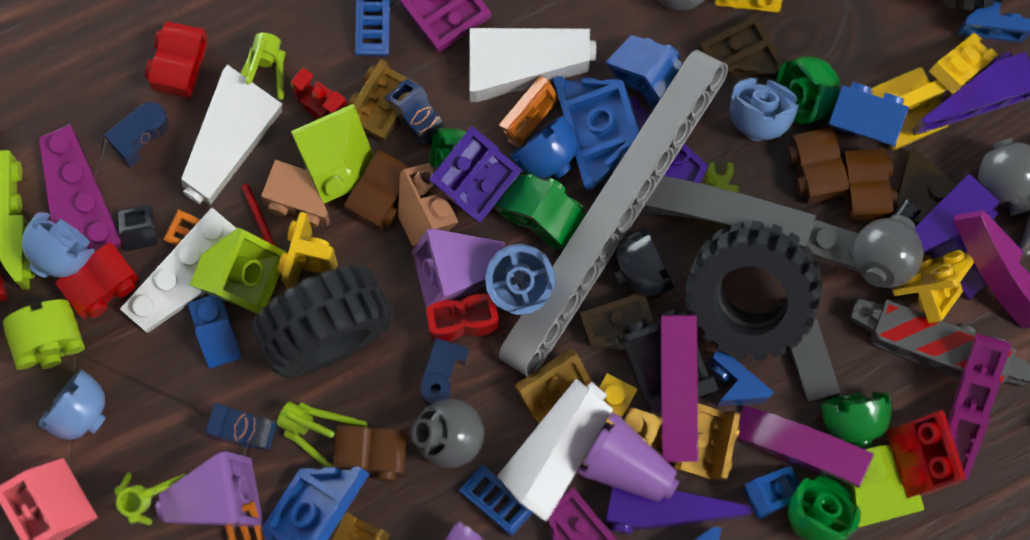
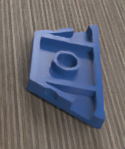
M563 76L553 77L560 105L564 118L576 134L577 149L575 156L583 184L587 191H589L618 166L640 130L623 80L607 79L598 81L595 78H582V81L565 80Z
M354 466L353 470H339L336 467L323 468L322 470H315L314 468L299 469L261 528L265 539L328 540L370 473L359 466Z

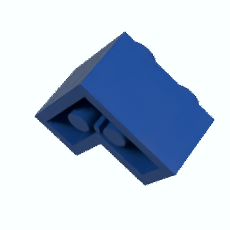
M631 35L605 62L617 80H623L627 88L641 92L652 110L655 109L683 65L680 61V53L669 44L661 45L650 38L643 39Z
M852 82L851 87L842 85L829 125L833 129L896 147L909 110L908 106L903 105L904 98L889 93H884L883 98L872 95V88Z

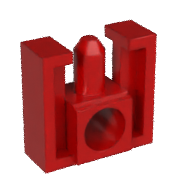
M304 67L290 82L295 100L302 104L303 109L317 120L347 107L346 98L337 91L332 92L319 81L311 86L310 81L314 75Z

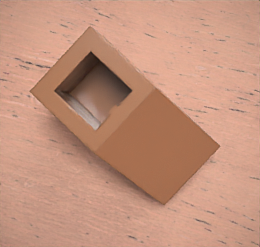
M275 160L261 195L267 211L281 217H286L287 214L299 217L300 212L306 213L311 227H318L319 224L328 227L330 222L328 212L308 171Z
M430 163L403 169L400 172L398 218L412 247L416 246L427 230L449 231L458 223L447 197L428 180L434 173Z

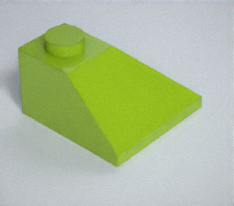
M353 104L291 131L305 167L324 204L353 191L374 157Z
M237 228L202 253L189 285L213 297L259 315V312L264 307H267L280 276L278 267L283 253L288 254V252L243 229Z
M890 445L866 449V451L873 453L874 457L860 488L843 482L845 488L852 494L850 501L853 503L854 508L859 505L861 511V522L857 528L925 510L921 496L907 498Z

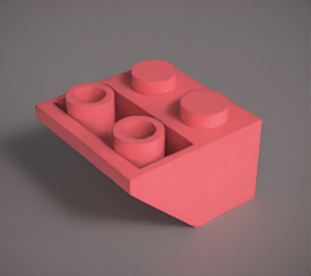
M64 458L26 470L0 485V504L20 540H63L98 519L97 514Z

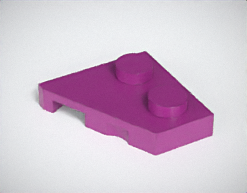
M401 0L403 9L437 53H440L469 33L470 28H476L491 18V12L482 0Z
M574 488L570 489L560 498L548 518L552 540H617Z

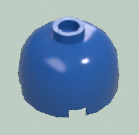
M561 116L533 135L525 147L521 145L509 156L524 174L531 173L540 179L554 175L556 179H559L573 168L569 162L576 153L577 137L564 116Z

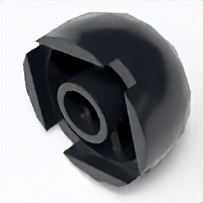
M646 227L633 232L623 239L616 252L618 266L612 268L621 287L627 284L633 293L647 297L656 296L675 288Z

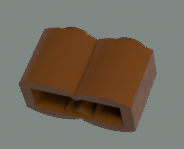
M829 127L793 135L790 145L786 147L789 164L795 165L798 176L795 177V187L798 195L804 197L806 204L846 196L849 191V182L833 128Z
M884 148L844 151L841 159L849 182V191L845 196L848 221L857 222L890 218L893 214V209L898 207L897 192L895 189H891L889 177L893 176L891 157L886 156Z
M379 150L344 205L346 212L380 232L385 225L390 227L398 216V208L396 206L399 203L400 172L411 167Z
M337 426L333 467L339 470H353L354 466H359L368 473L375 474V480L395 482L396 476L405 475L408 433L407 431L394 429Z

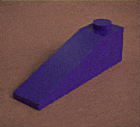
M1011 52L996 57L991 66L927 114L911 130L913 135L922 134L1028 100L1030 98V61L1026 52L1014 56Z
M970 174L916 226L915 231L923 245V255L961 237L954 223L956 215L982 210L992 220L998 215L994 209L998 206L999 201Z
M611 486L604 524L612 525L611 531L632 535V530L642 531L747 518L752 514L753 506L674 491L669 500L662 497L657 502Z

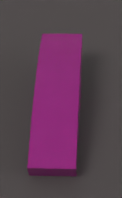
M984 210L956 215L954 223L984 281L1022 329L1030 328V274L1019 263L1023 251Z
M662 315L663 459L666 462H698L697 315Z
M976 333L947 420L966 477L965 480L969 478L990 421L989 414L1000 387V377L1011 350L1010 342Z
M744 405L740 413V431L736 440L789 464L794 465L796 463L825 477L828 474L860 488L873 460V453L813 428Z

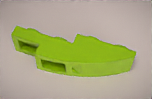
M10 150L0 151V260L13 280L23 290H29L30 279H34L35 273L30 269L29 265L31 263L25 257L22 248V236L29 222L23 215H17L22 212L21 195L17 193V181L22 180V165Z

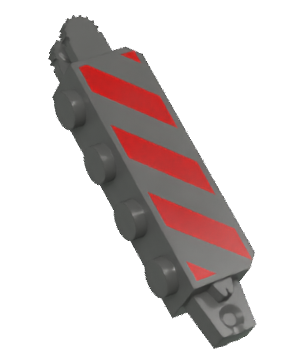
M858 299L853 306L849 318L851 322L871 332L869 339L873 347L959 380L961 379L976 335V330L968 325L956 324L955 326L943 320L941 322L928 323L925 312L921 313L913 310L909 303L899 299L886 300L883 304ZM989 336V337H992V338H996V339H999V340L1006 341V340H1004V339H1002V338H999V337ZM1011 347L1000 377V385L1005 382L1010 385L1015 384L1016 387H1024L1030 383V363L1015 357L1017 351L1015 348Z

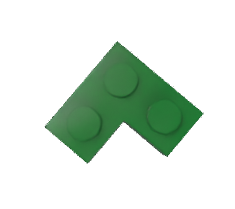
M531 173L526 175L519 174L493 206L510 224L531 229L549 248L561 252L586 216L583 212L584 206L578 201L569 198L564 193L566 189L561 183L551 178L545 181Z

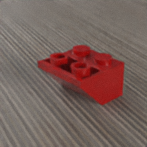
M944 410L886 431L907 498L931 494L958 485L966 479Z

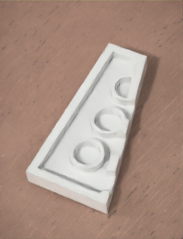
M211 208L120 310L144 331L149 333L184 309V306L192 300L204 295L205 292L189 285L202 253L237 228Z

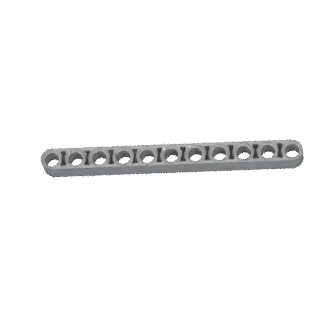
M694 50L687 57L553 265L555 286L543 307L532 313L522 314L504 341L499 352V359L527 377L541 368L722 86L728 72L727 64L699 50Z

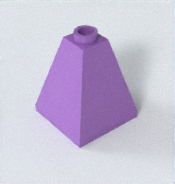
M427 230L411 251L426 308L438 301H459L486 286L485 273L488 263L499 250L506 247L505 243L443 230Z
M225 451L216 454L167 490L160 493V500L156 502L157 515L165 523L238 527L264 525L252 459ZM254 501L259 518L251 517L250 511L243 513L242 505Z

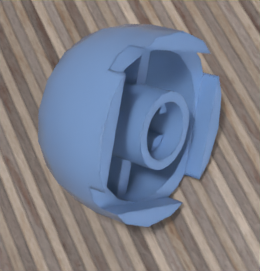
M753 78L738 82L734 86L729 112L734 126L747 138L753 141L769 140L780 137L791 127L798 109V105L795 104L797 97L793 92L769 80L766 86L756 84L757 79Z
M38 212L29 222L22 236V248L25 257L31 263L29 265L30 269L37 275L45 278L48 275L53 277H69L77 273L95 252L94 248L87 249L90 243L89 240L67 222L59 219L57 224L47 220L51 214Z
M525 244L509 245L499 250L489 261L485 273L486 289L493 303L503 310L516 315L529 314L543 307L555 286L554 269L547 256L536 247Z
M80 369L56 396L51 406V412L48 413L46 411L38 426L49 434L65 440L80 438L87 431L94 434L106 418L101 414L105 406V393L101 385L92 376Z

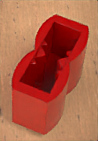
M166 21L162 30H157L154 38V48L157 49L153 60H148L145 68V79H148L152 90L191 98L206 51L208 37L205 29Z
M109 242L96 250L77 273L69 277H60L55 284L79 316L83 319L88 317L93 319L107 310V303L117 296L122 298L130 294L135 289V283L140 278L114 244Z
M489 294L471 295L461 302L455 300L438 301L426 308L430 338L434 342L436 338L452 342L461 338L464 334L473 337L485 336L498 329L499 319L496 304L493 303Z

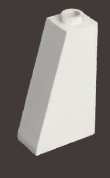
M470 28V102H479L530 88L539 76L552 82L554 81L553 77L556 76L567 78L588 72L590 60H596V40H590V29Z
M229 65L223 69L181 178L182 186L186 188L184 194L197 204H200L202 201L209 206L212 204L282 113V103L254 83L247 85L245 83L246 77Z
M576 379L497 475L523 505L545 521L553 512L613 411V408L603 401L607 394L592 382L586 387Z

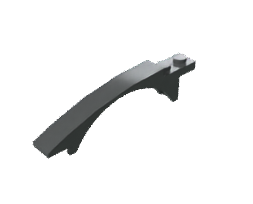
M663 176L639 213L643 216L671 215L688 217L731 227L732 224L743 222L746 228L751 226L752 221H763L764 228L772 229V225L776 224L783 227L781 233L789 236L793 232L800 237L799 246L801 248L804 246L810 248L813 252L812 262L819 264L821 273L828 275L834 265L858 272L853 261V246L859 233L815 220L816 215L756 197Z

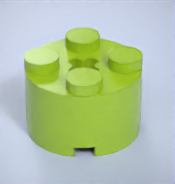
M67 300L41 302L42 309L31 311L30 306L10 314L4 319V332L17 370H24L40 364L42 369L52 368L62 363L60 357L73 355L85 349L73 310Z

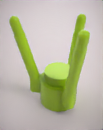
M258 33L255 35L253 46L250 47L248 58L240 74L246 77L245 83L250 85L258 66L270 67L275 62L277 97L279 100H283V62L285 52L279 50L281 41L275 35Z
M290 401L282 409L277 421V426L285 429L284 437L298 444L325 468L333 467V464L298 435L299 433L305 435L311 429L327 437L334 436L333 431L313 422V416L352 426H368L366 421L313 408L302 402L298 406Z
M128 472L125 474L120 486L114 490L118 495L116 501L117 508L123 515L129 516L130 523L139 522L151 525L152 519L141 515V513L149 508L151 497L167 490L186 475L181 474L146 489L140 485L128 487L132 478V474Z

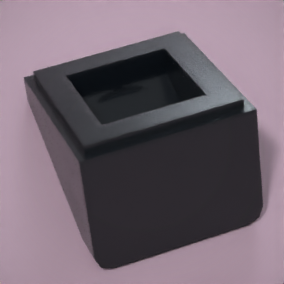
M151 205L118 211L119 235L124 250L131 251L158 244Z

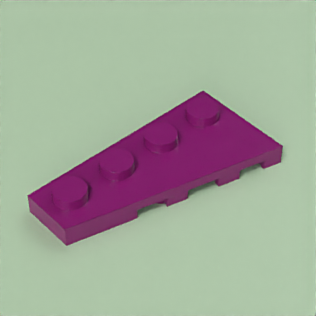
M67 125L39 137L51 222L57 224L59 219L76 228L89 240L88 250L94 248V251L109 242H112L116 248L123 246L120 235L72 126Z

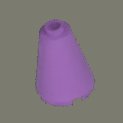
M612 412L609 416V421L613 424L605 422L586 454L585 461L576 472L585 478L657 502L662 497L669 500L679 484V481L674 479L677 471L619 415Z

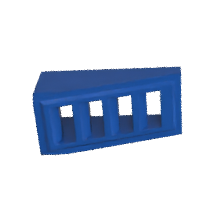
M356 0V56L389 57L391 0ZM364 12H382V16H364ZM364 25L382 26V30H368L363 28ZM363 38L382 39V44L363 43Z
M484 465L459 490L510 538L534 513L523 505L503 482ZM484 478L489 480L490 482L477 496L472 492ZM496 487L500 491L487 505L483 502V499ZM506 496L510 501L497 514L493 509ZM516 505L520 510L508 523L503 518Z

